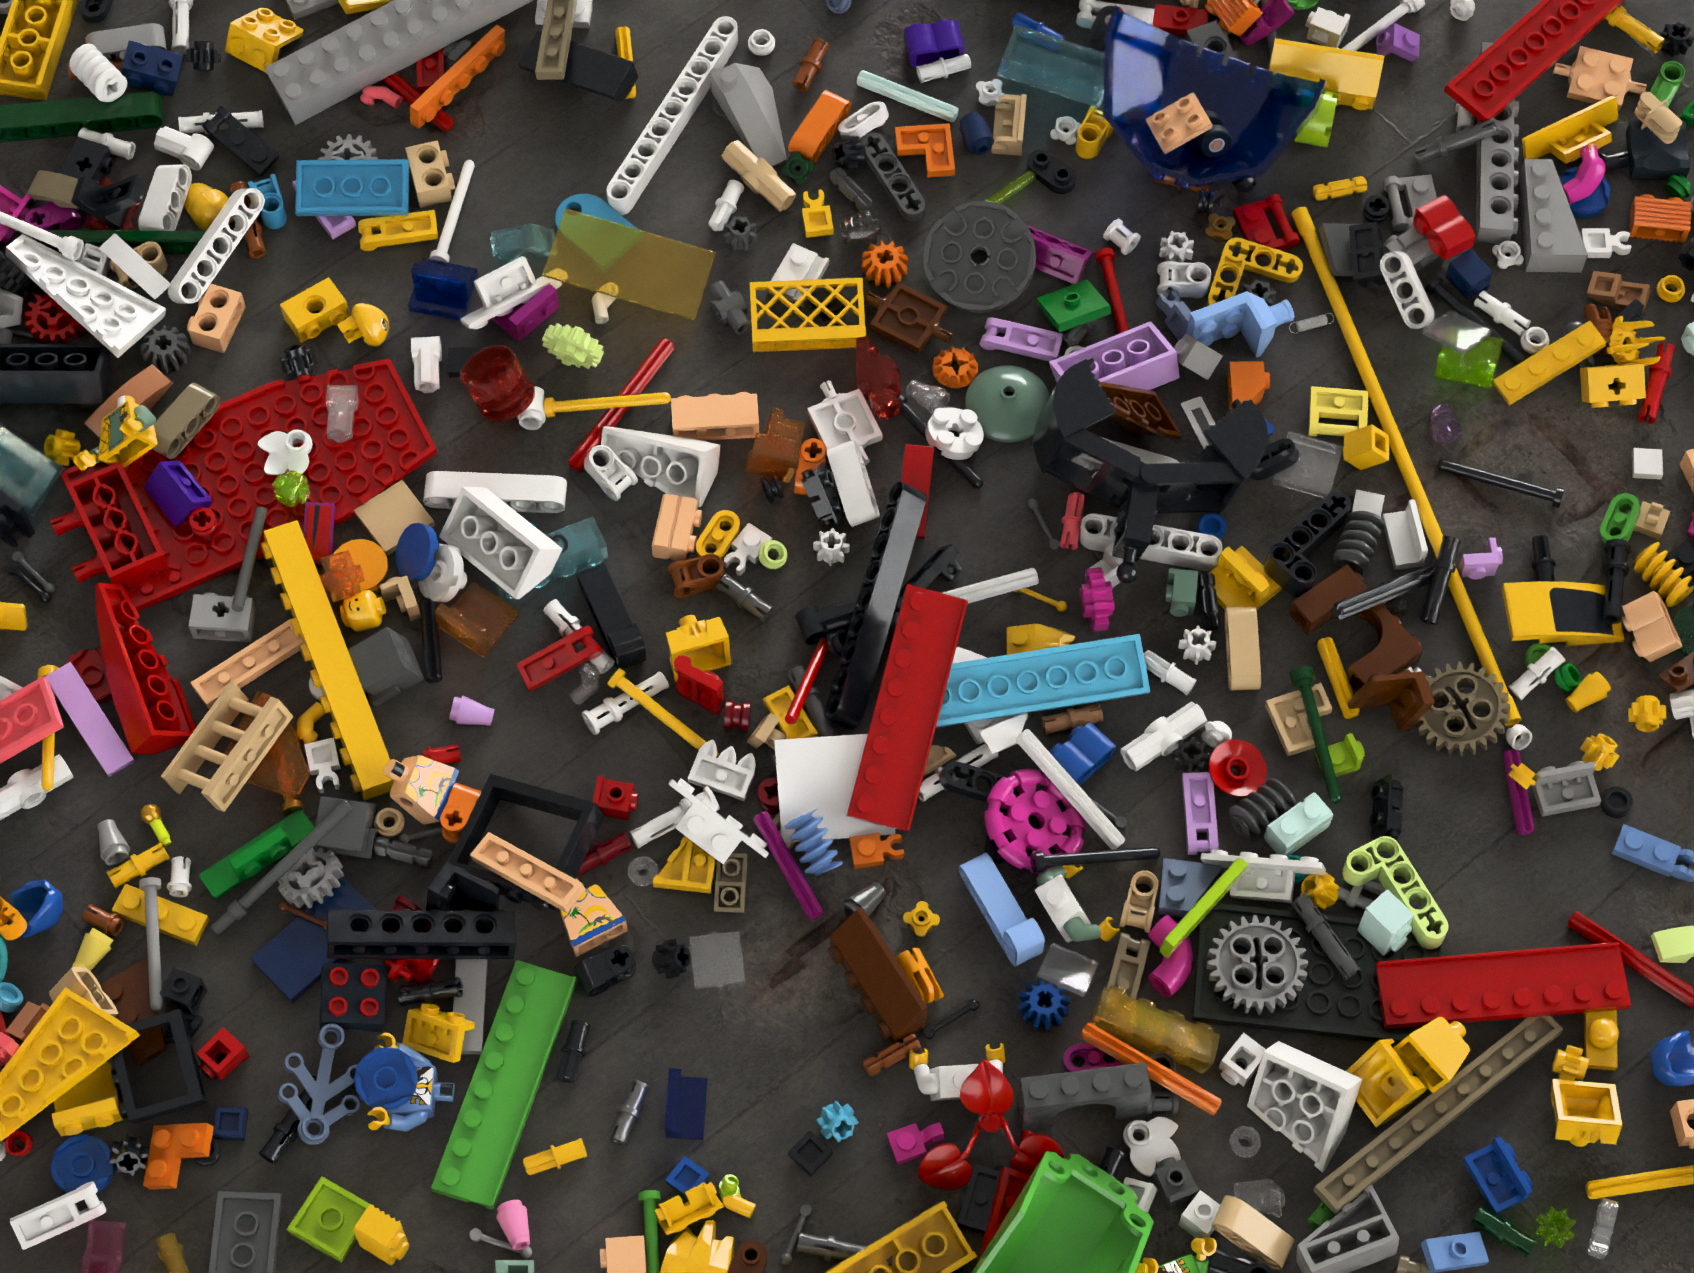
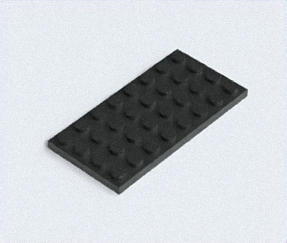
M1217 903L1200 922L1192 1021L1375 1042L1392 1038L1395 1041L1393 1044H1398L1412 1032L1423 1026L1384 1029L1378 995V981L1374 972L1375 965L1379 961L1446 956L1447 934L1438 948L1426 949L1417 942L1410 931L1406 936L1407 941L1399 950L1394 952L1391 949L1383 956L1357 931L1361 919L1326 915L1329 919L1328 924L1348 950L1353 960L1361 968L1354 976L1344 980L1312 933L1309 934L1305 929L1306 924L1297 912ZM1254 915H1257L1259 923H1263L1265 918L1269 916L1270 925L1272 926L1279 920L1282 921L1280 930L1285 931L1291 928L1292 931L1289 938L1300 937L1299 945L1296 948L1306 949L1305 955L1300 958L1308 960L1307 968L1302 969L1307 972L1306 980H1300L1304 984L1302 990H1294L1297 994L1294 1001L1286 998L1287 1004L1285 1008L1275 1003L1273 1013L1268 1010L1267 1006H1263L1261 1015H1258L1255 1006H1251L1249 1012L1245 1013V1004L1242 1003L1234 1009V999L1230 998L1223 1001L1225 991L1215 992L1214 987L1218 981H1209L1208 979L1210 973L1214 971L1206 969L1207 962L1213 960L1207 956L1209 949L1214 948L1211 945L1213 938L1220 939L1218 934L1221 928L1229 932L1228 925L1230 921L1239 926L1242 916L1245 917L1248 923L1252 922ZM1254 939L1255 957L1253 963L1256 964V989L1261 990L1259 974L1262 967L1258 964L1259 942L1257 939ZM1243 946L1233 947L1238 954L1248 953V950ZM1274 946L1264 947L1270 954L1279 953V950ZM1245 975L1235 976L1236 980L1242 984L1250 982L1249 978ZM1276 975L1266 976L1271 983L1277 984L1281 982L1280 978Z

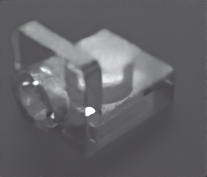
M1263 1179L1234 1183V1197L1246 1202L1261 1214L1282 1217L1285 1195L1283 1189L1274 1181Z

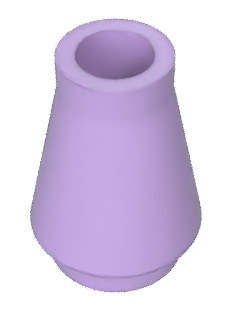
M462 695V698L454 697L449 720L456 721V724L491 726L495 709Z

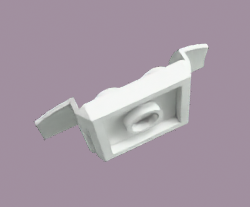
M957 647L952 663L987 657ZM1028 713L964 723L975 743L981 744L985 742L992 755L1018 744L1016 738L1023 731Z

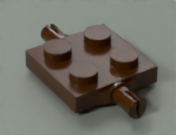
M900 282L884 298L871 291H868L864 298V302L878 308L877 314L870 323V330L917 354L921 352L927 341L932 337H936L947 344L953 337V332L939 326L947 313V306Z

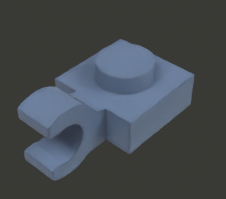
M1174 290L1169 293L1167 299L1163 294H1160L1156 304L1167 315L1164 322L1179 341L1187 333L1191 311L1183 301L1180 302V297Z

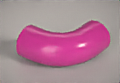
M1166 915L1150 930L1147 937L1160 949L1166 936L1178 923L1170 915ZM1188 937L1168 959L1163 955L1161 964L1148 977L1152 987L1165 998H1170L1176 993L1191 974L1194 955Z

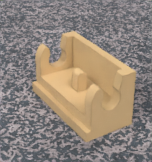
M1008 94L999 96V102L1003 103H996L992 154L1021 156L1026 94H1021V96Z

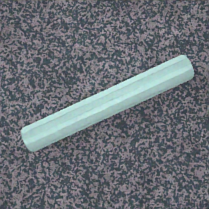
M862 70L857 77L858 86L946 121L954 122L958 116V107Z

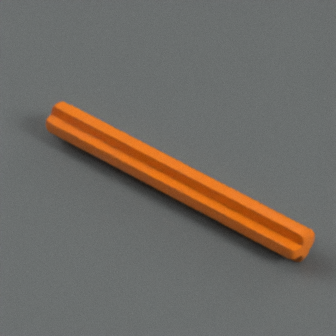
M1087 1023L1080 1034L1081 1039L1125 1065L1146 1063L1149 1079L1211 1115L1216 1114L1222 1103L1220 1098L1092 1023Z

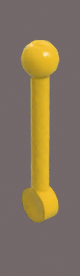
M1027 588L1014 591L1016 593L1022 592L1056 607L1059 612L1066 611L1068 607L1065 601H1055Z

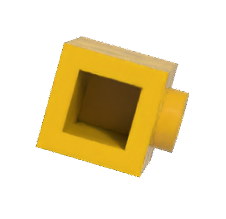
M1372 424L1344 434V460L1360 470L1389 461V435Z

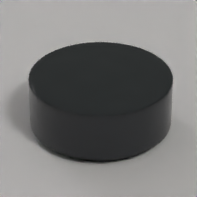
M1621 787L1607 789L1601 798V808L1611 818L1626 816L1633 804L1631 794Z

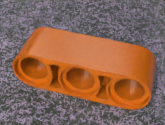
M825 90L791 138L788 152H799L802 158L815 163L838 131L839 124L848 116L851 101Z

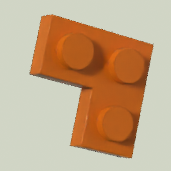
M950 123L895 127L897 156L925 154L927 178L955 176Z
M208 1123L154 1125L143 1186L149 1190L177 1189L182 1158L209 1157L214 1126Z

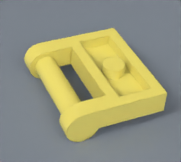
M1311 386L1308 424L1309 437H1317V434L1344 436L1346 433L1367 426L1368 391ZM1319 418L1357 421V426L1319 423Z

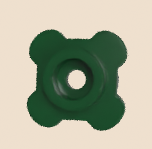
M793 152L787 164L782 167V174L790 176L795 180L796 184L802 185L806 182L808 173L813 171L815 166L813 161H807L802 158L801 153ZM796 166H800L801 169L797 171Z

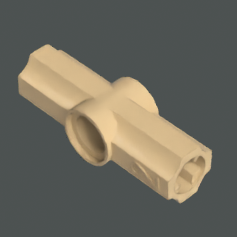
M739 140L731 142L725 148L721 155L722 159L740 175L742 181L752 192L757 195L761 194L779 212L788 209L796 198V193L777 176L776 171L762 157L757 158Z

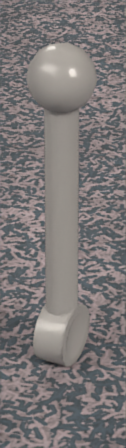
M478 1228L472 1229L469 1233L470 1239L473 1242L482 1240L520 1253L524 1259H528L532 1255L530 1247L522 1250H513L510 1243L484 1235Z

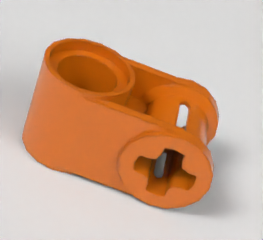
M811 438L804 441L801 445L799 465L795 477V494L807 495L801 478H803L801 473L810 468L814 471L822 462L826 468V446L819 439ZM816 454L815 458H811V455Z
M460 783L454 784L440 816L442 836L446 842L450 844L457 843L482 791Z

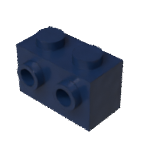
M129 40L121 74L126 77L127 85L130 87H141L152 90L160 95L173 96L183 55Z

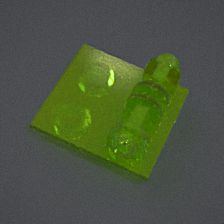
M1447 328L1442 350L1438 355L1434 377L1491 389L1503 339Z

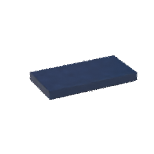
M342 878L339 881L341 886L331 889L334 894L332 897L325 895L322 904L315 901L312 907L307 908L304 912L327 921L328 910H369L374 908ZM300 916L250 958L252 963L291 1003L296 1001L321 979L323 963H339L342 960L327 959V935L324 928Z

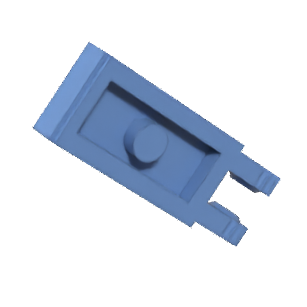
M1623 824L1612 851L1613 855L1667 877L1673 876L1680 880L1694 882V870L1683 865H1675L1676 860L1694 866V852L1692 850L1681 849L1678 845Z

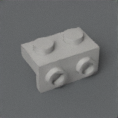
M1575 761L1567 765V767L1556 769L1554 766L1540 769L1536 773L1533 780L1537 783L1534 786L1532 785V789L1541 817L1600 805L1601 798L1593 776L1596 769L1594 762L1584 763V761Z

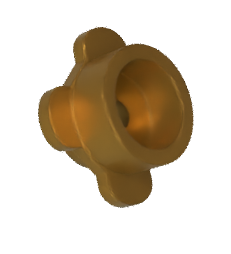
M1216 213L1210 214L1208 217L1209 227L1205 229L1206 236L1217 242L1230 240L1233 235L1231 229L1235 226V219L1230 216L1225 218Z

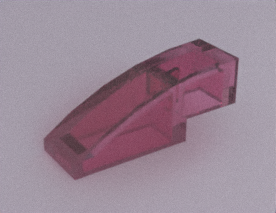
M95 1219L88 1221L86 1253L83 1254L81 1273H120L126 1221Z

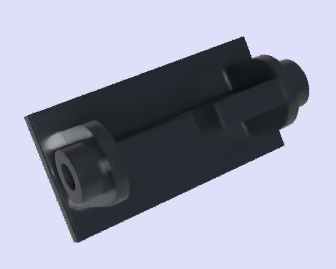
M822 462L814 471L812 468L801 473L803 476L801 481L809 498L819 495L820 499L813 501L811 504L818 521L827 526L834 521L835 524H838L845 516L840 496H837L834 489L833 475L830 470H826Z
M1388 774L1375 782L1371 791L1373 799L1372 814L1370 816L1371 839L1386 834V836L1396 840L1398 835L1401 834L1402 814L1392 811V808L1402 809L1404 788L1401 786L1400 781L1392 780V774Z

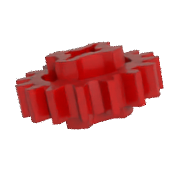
M46 292L44 297L36 294L37 302H29L27 305L30 311L24 313L27 320L25 324L34 340L40 339L41 344H47L48 341H51L52 344H58V341L68 344V338L78 339L77 331L85 332V328Z

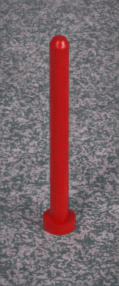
M1102 248L1096 251L1094 255L1096 262L1102 266L1117 331L1120 334L1129 330L1112 264V260L1115 258L1114 250L1112 248Z

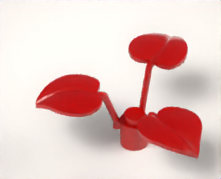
M982 1059L976 1069L965 1079L960 1089L962 1104L971 1112L979 1113V1121L975 1123V1129L965 1151L960 1153L958 1147L952 1143H943L933 1147L927 1152L919 1165L918 1178L925 1184L944 1190L958 1189L967 1184L972 1176V1165L965 1158L970 1155L981 1129L987 1132H996L1001 1128L1004 1130L1011 1148L1016 1151L1010 1160L1013 1170L1032 1175L1046 1151L1056 1152L1061 1158L1065 1157L1059 1144L1045 1134H1030L1021 1140L1020 1146L1016 1144L1009 1129V1122L1004 1120V1112L1009 1110L1013 1104V1089L1006 1077L994 1065Z

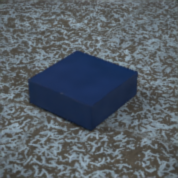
M216 1106L212 1137L216 1140L245 1141L248 1119L247 1107Z

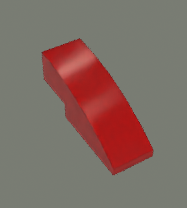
M905 444L901 481L920 490L927 496L916 539H925L934 447Z

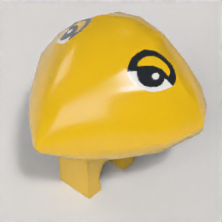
M364 303L355 304L352 308L351 316L337 324L341 332L345 333L343 335L348 343L363 336L364 342L368 346H380L385 341L390 328L388 317L382 310Z

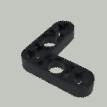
M953 761L949 762L941 770L939 781L944 789L987 802L988 795L993 786L1002 777H1008L962 762ZM952 771H955L956 777L959 778L956 782L952 781L953 777L949 775ZM977 778H983L988 782L989 790L987 792L977 789L975 785ZM1013 788L1014 795L1018 797L1020 794L1016 788ZM1000 808V812L1007 815V810ZM1005 832L1004 835L1009 843L1012 842L1007 832ZM987 834L985 853L991 857L994 863H1004L1006 860L997 852L998 848L994 847L996 845L994 840L990 841Z

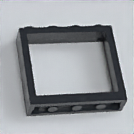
M490 774L447 863L455 867H462L469 874L481 880L492 882L500 889V895L505 896V898L519 904L524 901L531 903L532 906L539 910L548 908L560 912L559 908L503 877L489 871L468 866L471 860L470 854L479 844L499 801L503 800L578 821L556 866L557 870L575 879L604 819V815L594 802Z

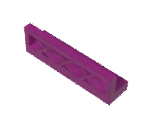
M1026 225L1035 243V269L1072 284L1078 283L1085 264L1092 258L1093 251Z

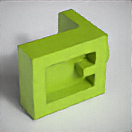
M1353 733L1346 734L1344 741L1328 746L1336 777L1360 769L1365 752L1361 742L1355 740ZM1316 751V752H1315V756H1316L1317 761H1318V763H1319V765H1320L1319 758H1318L1317 751Z

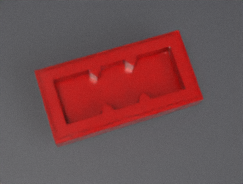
M1155 4L1152 32L1186 35L1187 30L1208 23L1209 11Z

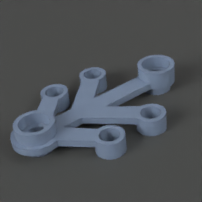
M337 1024L325 1025L318 1034V1043L322 1047L316 1081L305 1067L304 1059L299 1053L293 1052L288 1054L283 1063L285 1070L289 1073H294L312 1099L309 1112L297 1096L298 1089L294 1084L285 1083L278 1090L279 1100L288 1104L300 1121L297 1128L300 1139L309 1145H318L325 1141L329 1135L330 1125L345 1115L355 1114L360 1107L359 1099L356 1096L347 1095L341 1100L339 1106L323 1115L326 1101L350 1085H355L354 1079L350 1076V1071L356 1070L357 1064L350 1066L344 1075L329 1084L335 1049L341 1046L345 1038L343 1029ZM325 1035H334L335 1043H327ZM290 1058H296L299 1061L297 1068L289 1065L288 1060ZM283 1089H291L293 1091V1097H284L282 1093ZM346 1100L353 1101L355 1109H346L344 1102ZM308 1126H317L319 1130L318 1134H310L308 1132Z

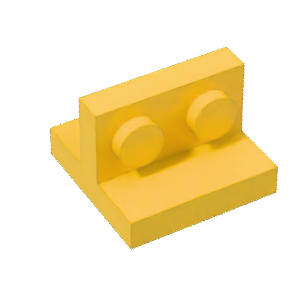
M1229 546L1225 548L1219 555L1217 567L1209 572L1215 576V586L1213 588L1216 589L1217 603L1224 610L1225 607L1256 606V610H1258L1282 590V587L1265 573L1263 565L1243 546L1239 547L1235 552Z

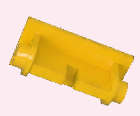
M703 1182L686 1191L685 1194L689 1202L683 1204L679 1195L659 1204V1208L654 1210L658 1218L659 1225L666 1235L680 1232L687 1225L701 1218H708L724 1207L716 1195L717 1192L712 1182L708 1184Z

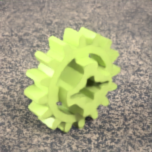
M556 323L555 326L549 325L542 338L543 347L548 348L547 352L556 355V359H561V363L567 366L575 364L578 368L580 366H584L587 369H590V366L596 368L604 354V351H602L603 346L598 344L599 341L591 338L589 333H585L584 329L577 326L571 328L568 324L562 326L559 323Z

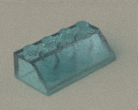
M1015 25L997 71V76L1101 108L1111 92L1119 71V57Z

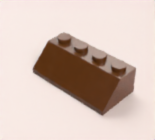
M863 907L858 908L830 935V948H828V951L836 964L841 963L846 970L844 976L850 987L859 990L862 995L860 1001L868 1014L873 1013L879 1021L876 1025L885 1040L890 1038L892 1043L896 1041L902 1042L904 1036L910 1033L916 1034L924 1029L927 1022L928 1007Z

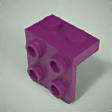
M548 284L526 304L520 303L514 306L513 311L500 317L495 316L491 319L517 342H520L559 308L557 290L551 284Z

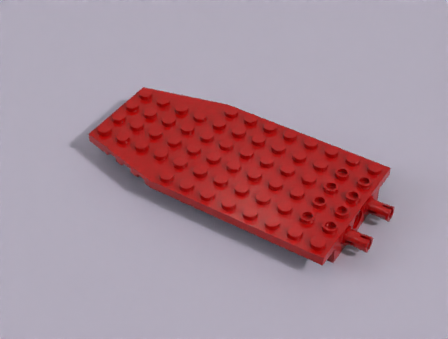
M390 358L353 365V369L338 371V369L327 370V374L310 377V374L298 376L296 380L284 382V379L272 381L225 401L219 405L218 410L173 459H168L151 449L126 468H123L120 461L112 465L101 461L84 471H81L76 465L60 472V475L75 507H73L74 510L49 521L57 537L78 527L86 528L97 552L95 554L96 557L71 566L78 583L80 584L102 573L104 575L107 574L111 584H121L124 587L133 605L139 612L240 568L257 507L266 508L267 515L255 561L265 557L261 548V543L265 542V530L298 520L303 533L305 502L335 503L334 526L339 525L355 514L354 509L401 481L435 456L437 448ZM292 430H302L310 435L313 446L308 454L309 466L303 474L294 477L289 470L280 475L265 473L264 467L270 453L258 446V441L261 438L275 431L288 434ZM297 443L294 445V447H300L303 444ZM180 460L213 500L208 508L215 514L217 529L212 535L200 537L193 533L189 523V517L193 510L190 511L181 526H174L144 489L145 483L159 462ZM201 518V522L197 521L201 527L206 526L205 522L209 523L207 518Z

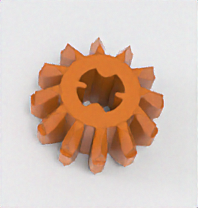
M880 240L879 246L870 243L868 251H864L862 254L861 271L866 274L867 282L875 280L876 287L881 283H885L889 289L891 282L897 284L901 282V277H906L908 257L904 254L902 246L895 248L893 240L888 245H884L882 240Z

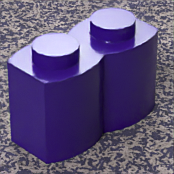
M941 19L931 25L916 23L904 29V44L911 67L939 61L940 57L946 60L964 55L965 46L957 20Z

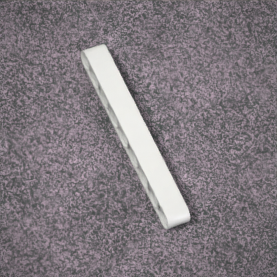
M723 16L713 23L606 189L608 205L620 215H625L631 211L711 87V73L722 69L738 45L737 22L732 17Z

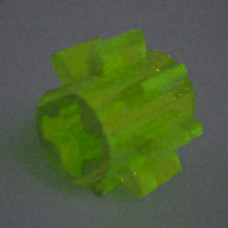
M292 470L285 473L284 476L278 474L272 485L275 487L276 499L289 507L298 505L299 501L305 503L311 492L308 490V479L301 473Z
M1550 1206L1547 1211L1548 1217L1540 1214L1536 1219L1542 1226L1536 1230L1535 1234H1542V1237L1545 1239V1246L1549 1243H1556L1558 1248H1562L1564 1238L1570 1241L1574 1238L1575 1234L1569 1229L1576 1224V1220L1569 1219L1566 1215V1208L1560 1212L1555 1211L1553 1206ZM1556 1227H1561V1231L1558 1232Z

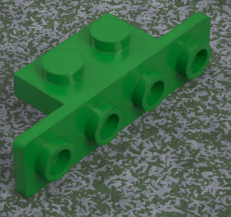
M298 809L202 872L199 878L213 898L218 899L248 878L259 873L260 870L272 862L282 858L297 846L315 827L302 809Z

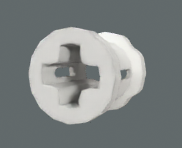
M1119 218L1114 220L1103 234V238L1107 241L1111 240L1120 247L1121 253L1124 255L1129 254L1137 246L1141 238L1138 233L1133 234L1128 230Z

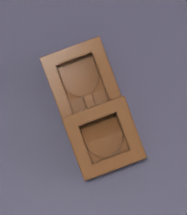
M1593 271L1587 290V297L1624 310L1633 300L1637 299L1644 305L1641 314H1644L1651 289L1648 284L1622 281L1621 274Z

